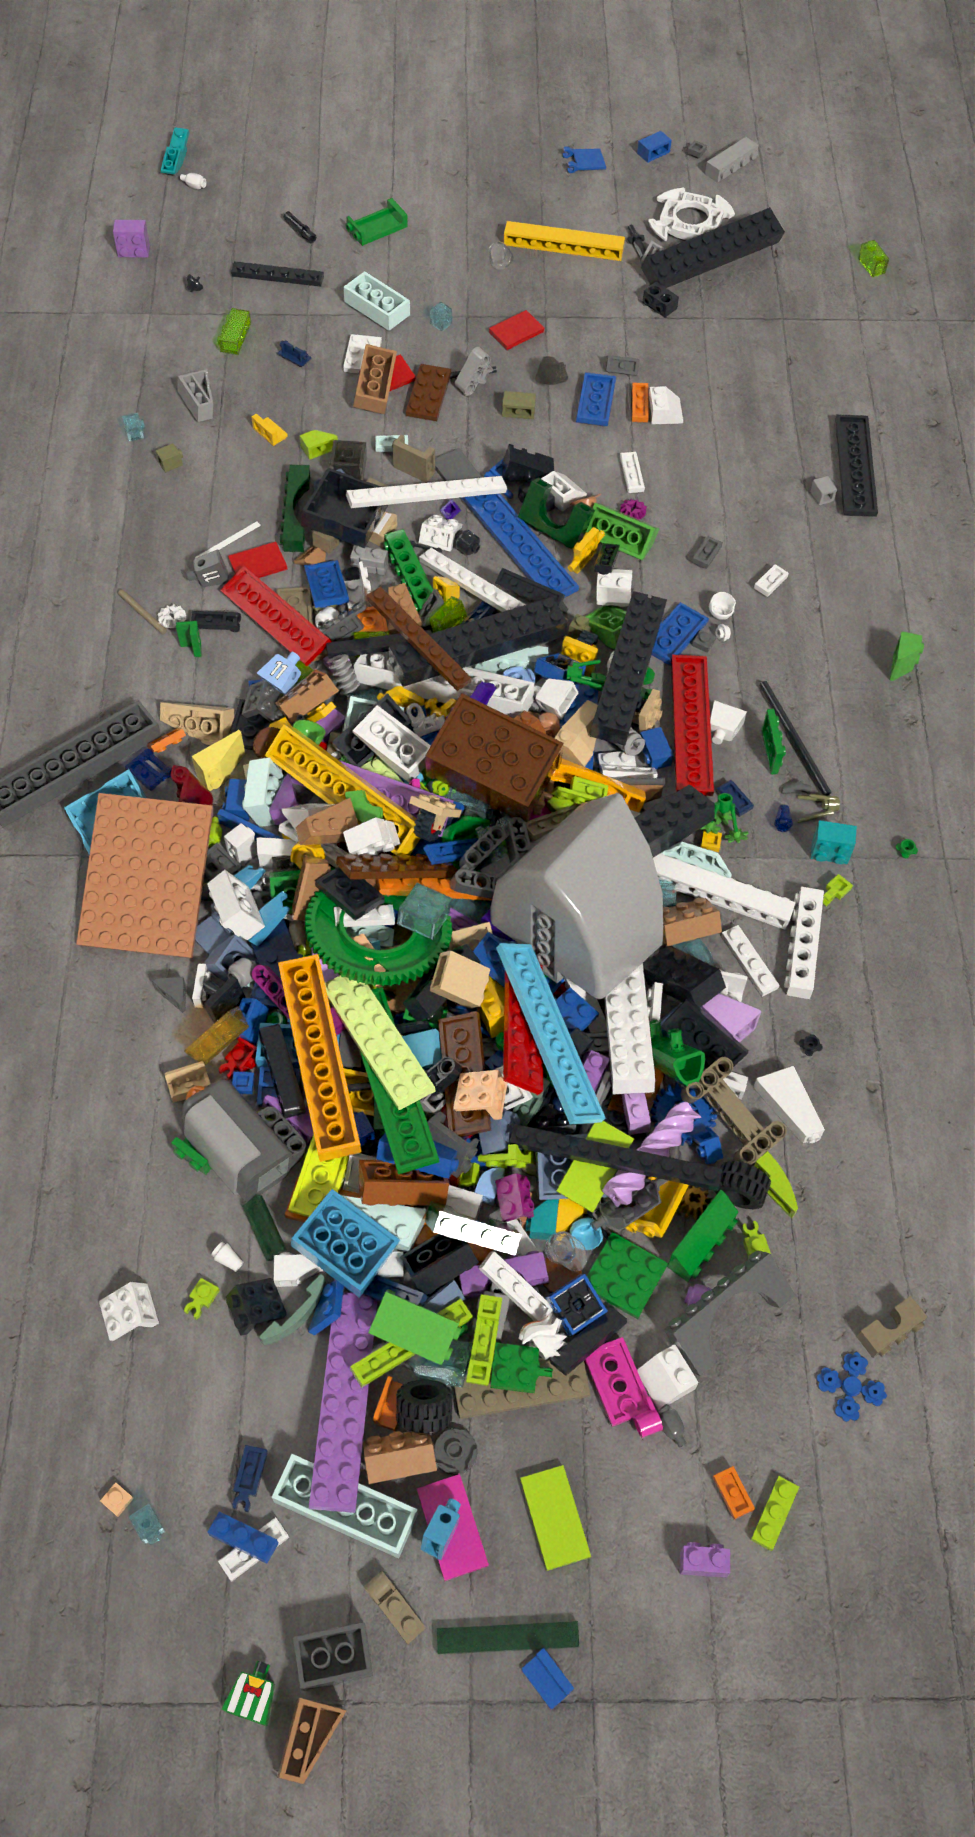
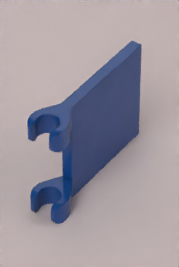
M568 146L563 148L564 152H567L562 154L564 158L574 156L575 162H568V166L571 167L567 168L569 173H574L578 170H606V164L600 148L572 149Z

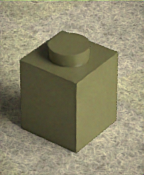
M174 443L155 450L158 463L165 473L183 466L182 451L179 448L177 449Z

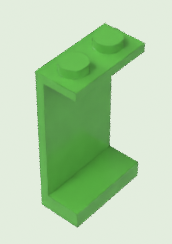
M387 1289L368 1333L437 1364L442 1365L444 1360L448 1361L453 1351V1348L450 1347L452 1339L457 1340L462 1329L458 1326L460 1320L456 1319V1321H453L396 1296V1292Z

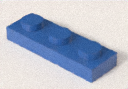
M221 1512L218 1513L207 1532L209 1536L266 1564L279 1544L277 1539Z

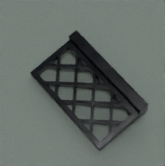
M501 569L495 582L497 586L534 602L553 597L561 612L567 614L568 608L563 602L565 597L563 593L507 569Z

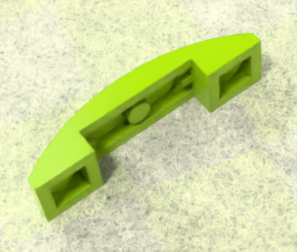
M482 1294L480 1296L466 1383L489 1385L502 1305L501 1297Z

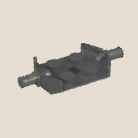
M659 1178L655 1180L645 1179L643 1189L632 1191V1201L628 1205L620 1204L617 1207L612 1199L605 1205H602L601 1201H599L601 1215L590 1223L591 1227L595 1231L604 1224L618 1230L625 1228L661 1203L658 1192L660 1191L659 1187L668 1182V1180Z

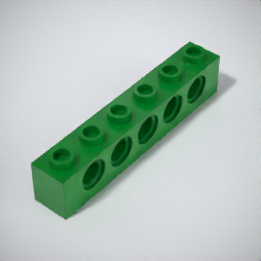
M404 529L384 534V550L388 551L390 563L394 564L396 575L400 576L401 584L405 583L415 608L419 613L432 593L433 588Z

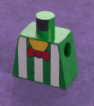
M257 1661L252 1675L241 1672L222 1710L267 1727L275 1684L266 1680L270 1665Z

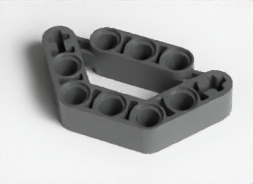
M514 817L503 828L498 825L491 827L459 860L460 869L450 879L451 889L459 893L493 899L497 880L531 850L525 821L520 817ZM505 840L510 864L498 876L473 871ZM476 882L481 883L482 887L478 886Z

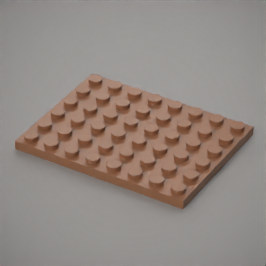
M99 793L76 945L193 959L213 806Z

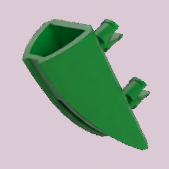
M657 1019L650 1020L649 1027L654 1067L685 1086L693 1082L698 1083L704 1069L705 1053L683 1044L682 1031L679 1028L669 1030V1037L662 1035L661 1021Z

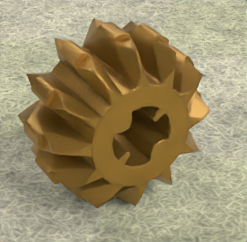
M690 1185V1188H687L679 1204V1213L686 1212L685 1218L692 1215L693 1219L696 1220L698 1215L701 1216L712 1201L710 1197H707L709 1194L708 1190L702 1192L701 1187L695 1188V1186Z

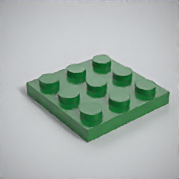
M612 1232L587 1278L599 1298L639 1319L668 1263Z

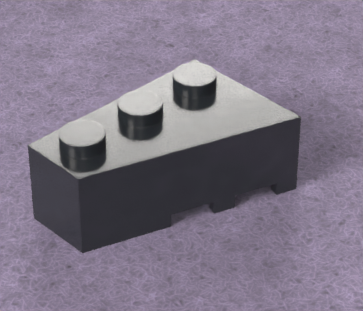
M512 444L508 445L502 461V478L509 481L527 482L532 478L541 479L554 471V458L537 452L534 455L528 453L525 448L521 450L516 449Z

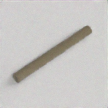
M123 589L119 590L118 595L161 634L167 632V629Z

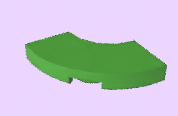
M364 790L345 792L346 799L351 798L356 818L364 823L375 817L383 819V808L370 804Z

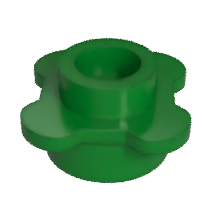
M905 839L901 844H896V850H899L905 859L909 858L912 854L918 853L916 844L910 839Z

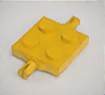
M593 527L589 532L585 533L580 543L575 544L573 548L574 557L572 563L567 568L570 572L578 574L594 557L600 540L605 536L604 531H599Z

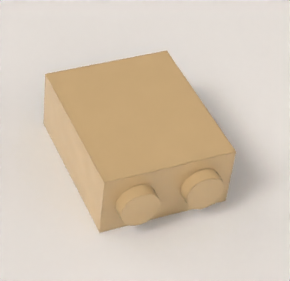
M453 951L440 953L430 991L467 1008L480 1007L484 1000L485 987L489 981L490 968Z

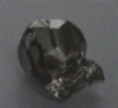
M544 356L535 377L536 382L542 385H555L566 382L569 378L566 372V365L564 362L559 363L555 357Z

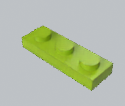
M780 1476L777 1477L751 1541L770 1551L774 1549L799 1486Z

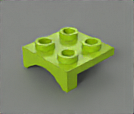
M517 1144L508 1145V1153L479 1155L478 1161L485 1163L487 1167L507 1169V1166H513L514 1168H526V1164H534V1151L524 1149L522 1154Z

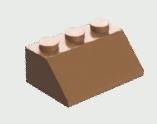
M304 855L291 909L293 920H305L308 904L311 903V898L315 897V892H319V889L315 886L316 880L331 870V866H328L326 859Z

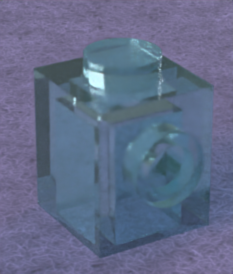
M439 302L430 309V324L440 331L446 329L452 324V308Z
M138 413L122 416L128 441L143 439L145 425L143 419L139 418Z
M150 1504L129 1516L137 1534L145 1545L147 1543L150 1545L154 1544L162 1538L161 1534L165 1533L160 1520Z

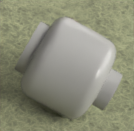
M241 958L229 966L228 978L231 976L238 979L240 986L244 987L254 980L252 978V970L257 965L252 960Z

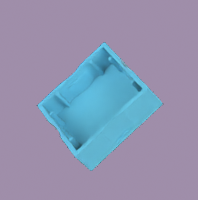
M129 769L105 783L98 790L86 794L64 807L74 827L81 834L83 844L89 855L99 793L147 798L139 782Z

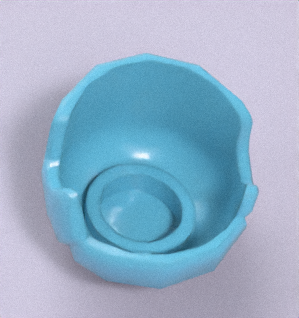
M581 1218L572 1224L570 1237L575 1248L583 1251L592 1250L602 1242L601 1227L595 1231L590 1225L594 1221L593 1218Z

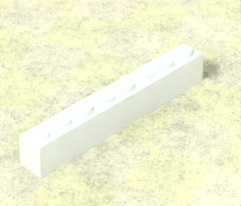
M663 853L653 857L660 885L672 887L676 891L695 898H706L712 904L778 928L786 929L796 902L786 897L774 895L769 891L757 889L750 884H743L733 878L718 875L716 872L707 871L697 865L682 862L680 859L668 857Z

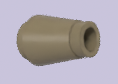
M294 920L290 923L288 930L294 948L299 950L298 946L306 947L305 922L303 920Z

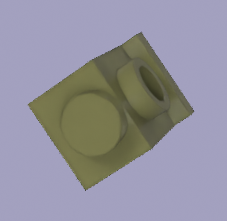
M576 614L569 625L568 637L573 639L579 638V635L584 630L591 632L589 618Z

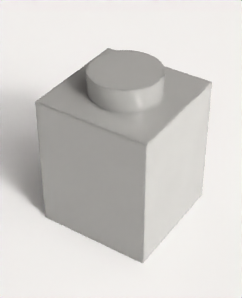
M829 476L813 480L810 492L817 503L822 505L834 501L837 489Z

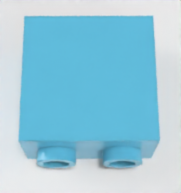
M436 1029L402 1036L424 1071L430 1069L442 1059L440 1033Z

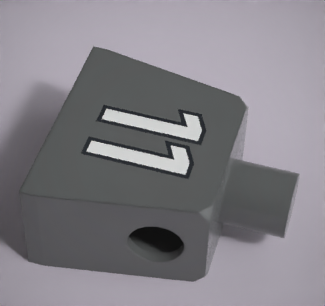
M218 549L193 560L195 569L186 571L189 581L199 579L203 587L226 584L229 581L228 570Z

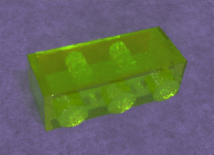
M232 308L230 313L227 314L226 323L222 326L221 335L217 338L220 352L239 355L251 325L250 311Z

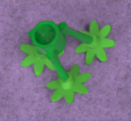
M728 793L720 794L715 803L716 822L713 820L700 828L706 829V833L718 834L721 828L716 825H719L722 821L725 825H728V820H732L734 830L729 831L730 835L724 836L728 839L729 843L733 841L740 843V839H748L746 835L749 833L748 831L742 832V829H738L735 804L732 803V795Z

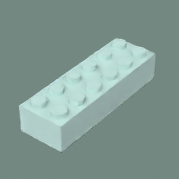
M291 1454L272 1495L274 1503L396 1558L400 1557L418 1515L416 1508L358 1483L355 1513L309 1509L314 1463Z

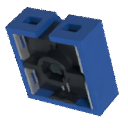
M557 653L537 658L534 672L540 674L545 679L570 681L567 680L568 666H573V662H580ZM581 666L579 669H583L582 676H584L586 666Z
M580 1274L545 1297L554 1313H559L562 1317L560 1319L562 1320L561 1325L568 1335L575 1334L607 1312V1309L585 1274Z

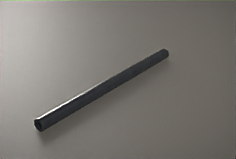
M763 681L759 686L769 704L775 710L776 716L779 717V721L822 795L829 796L832 793L768 682Z

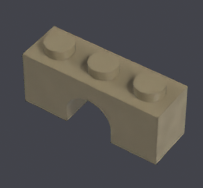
M911 1296L895 1306L889 1313L896 1322L895 1329L885 1328L877 1319L857 1335L858 1340L872 1358L878 1354L883 1357L892 1350L890 1346L895 1342L897 1345H900L908 1338L907 1334L909 1332L917 1333L925 1326L923 1322L927 1319V1315Z

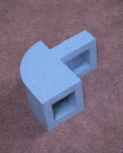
M504 1168L489 1169L479 1178L474 1193L483 1195V1203L494 1206L497 1198L495 1180L504 1178Z

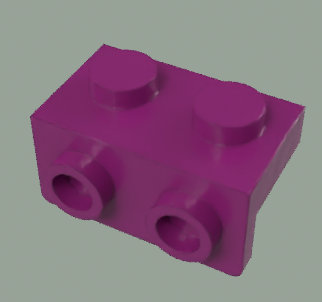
M515 1173L495 1180L503 1222H509L521 1217H534V1204L530 1196V1182L526 1176Z

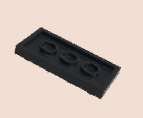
M687 998L661 1024V1028L667 1033L671 1029L679 1028L682 1031L683 1044L705 1053L704 1065L707 1068L721 1057L729 1058L734 1067L749 1051L690 998ZM718 1064L719 1070L725 1072L724 1067Z

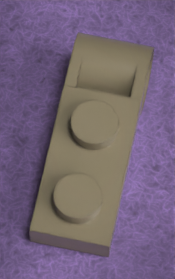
M383 1571L379 1572L364 1586L366 1592L407 1644L426 1628Z

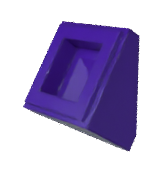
M451 499L440 511L449 520L453 519L461 509Z

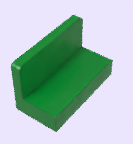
M197 621L176 622L180 647H193L194 657H202L201 638Z

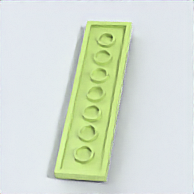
M341 975L326 982L325 987L330 1004L398 1111L435 1092V1086L368 984L357 983L354 980L350 981L349 978L341 977Z

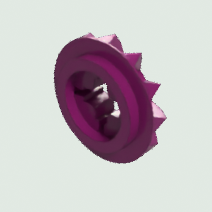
M631 498L629 501L625 500L621 504L620 512L640 520L646 515L647 506H644V502Z

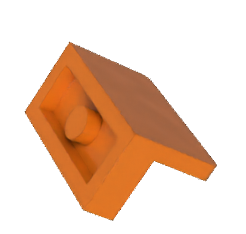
M391 1376L387 1377L373 1420L375 1425L395 1431L398 1424L396 1420V1394L403 1384L393 1381Z

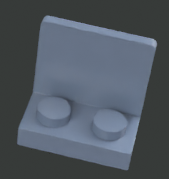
M215 903L211 904L212 916L197 926L195 941L208 955L234 934L231 929L224 928L220 923L219 913L214 908Z

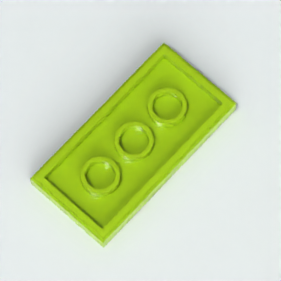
M605 1121L594 1123L585 1138L624 1148H629L634 1138ZM573 1160L556 1192L593 1213L604 1194V1186L613 1178L617 1169Z
M564 1465L521 1477L520 1481L546 1570L549 1571L591 1558Z

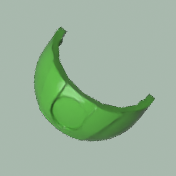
M298 720L293 725L294 728L318 745L322 742L326 733L321 725L309 720Z

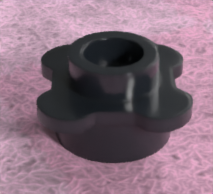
M813 1034L799 1041V1046L803 1047L807 1056H812L814 1052L821 1051L823 1048L819 1039Z

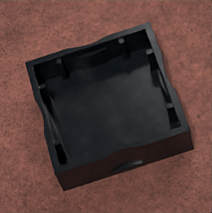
M327 468L317 490L311 495L302 510L301 526L365 548L388 505L351 508L346 497L348 490L379 488L381 486L361 481L348 474Z

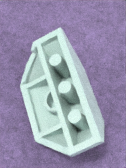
M680 842L661 852L668 857L677 858L682 862L697 865L707 871L716 872L718 875L727 878L732 876L719 853Z

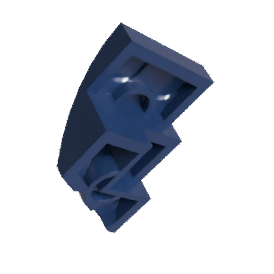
M284 918L259 947L250 942L259 965L265 947L297 953Z

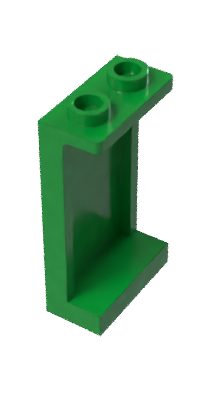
M390 198L387 199V208L355 221L350 216H347L345 226L347 231L354 236V239L363 246L407 228L408 216L396 201Z

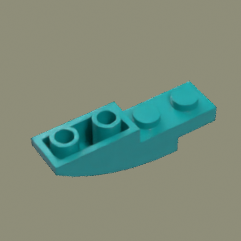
M174 127L170 146L166 148L160 170L161 173L175 175L180 170L187 153L189 129Z

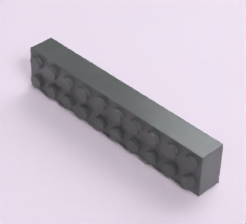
M138 700L0 779L1 827L8 826L143 748L148 743L161 737L158 723Z

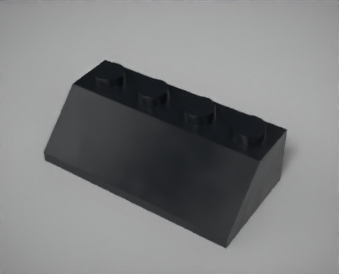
M388 693L331 742L349 764L361 767L375 754L353 733V730L377 705L404 726H408L412 722Z

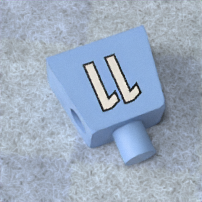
M293 651L287 658L276 654L257 674L262 680H266L280 693L285 695L293 689L301 675V671L296 667L300 657Z

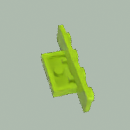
M574 776L571 779L570 789L558 786L552 790L551 794L556 795L558 799L574 800V803L581 805L582 803L607 796L608 785Z

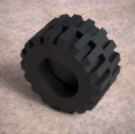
M738 1161L723 1162L720 1167L722 1168L719 1189L718 1191L714 1190V1192L718 1194L720 1190L724 1191L736 1207L752 1210L762 1208L771 1185L770 1178L763 1171L750 1164Z
M428 1379L410 1381L407 1384H403L396 1394L397 1423L402 1428H405V1430L415 1433H434L445 1429L452 1421L453 1393L450 1387L439 1381Z

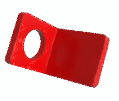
M239 1037L237 1039L238 1043L250 1051V1054L239 1066L240 1072H248L249 1069H253L256 1065L257 1047Z

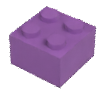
M115 220L113 234L118 257H148L150 243L146 221Z

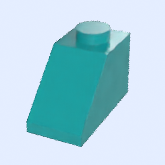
M548 1199L533 1210L534 1217L527 1218L526 1231H530L529 1238L555 1240L559 1199Z

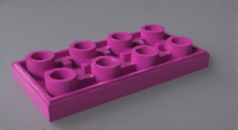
M460 1474L417 1488L427 1526L438 1506H445L449 1498L455 1499L461 1504L458 1511L460 1515L458 1526L442 1560L438 1559L444 1582L488 1567L486 1554Z

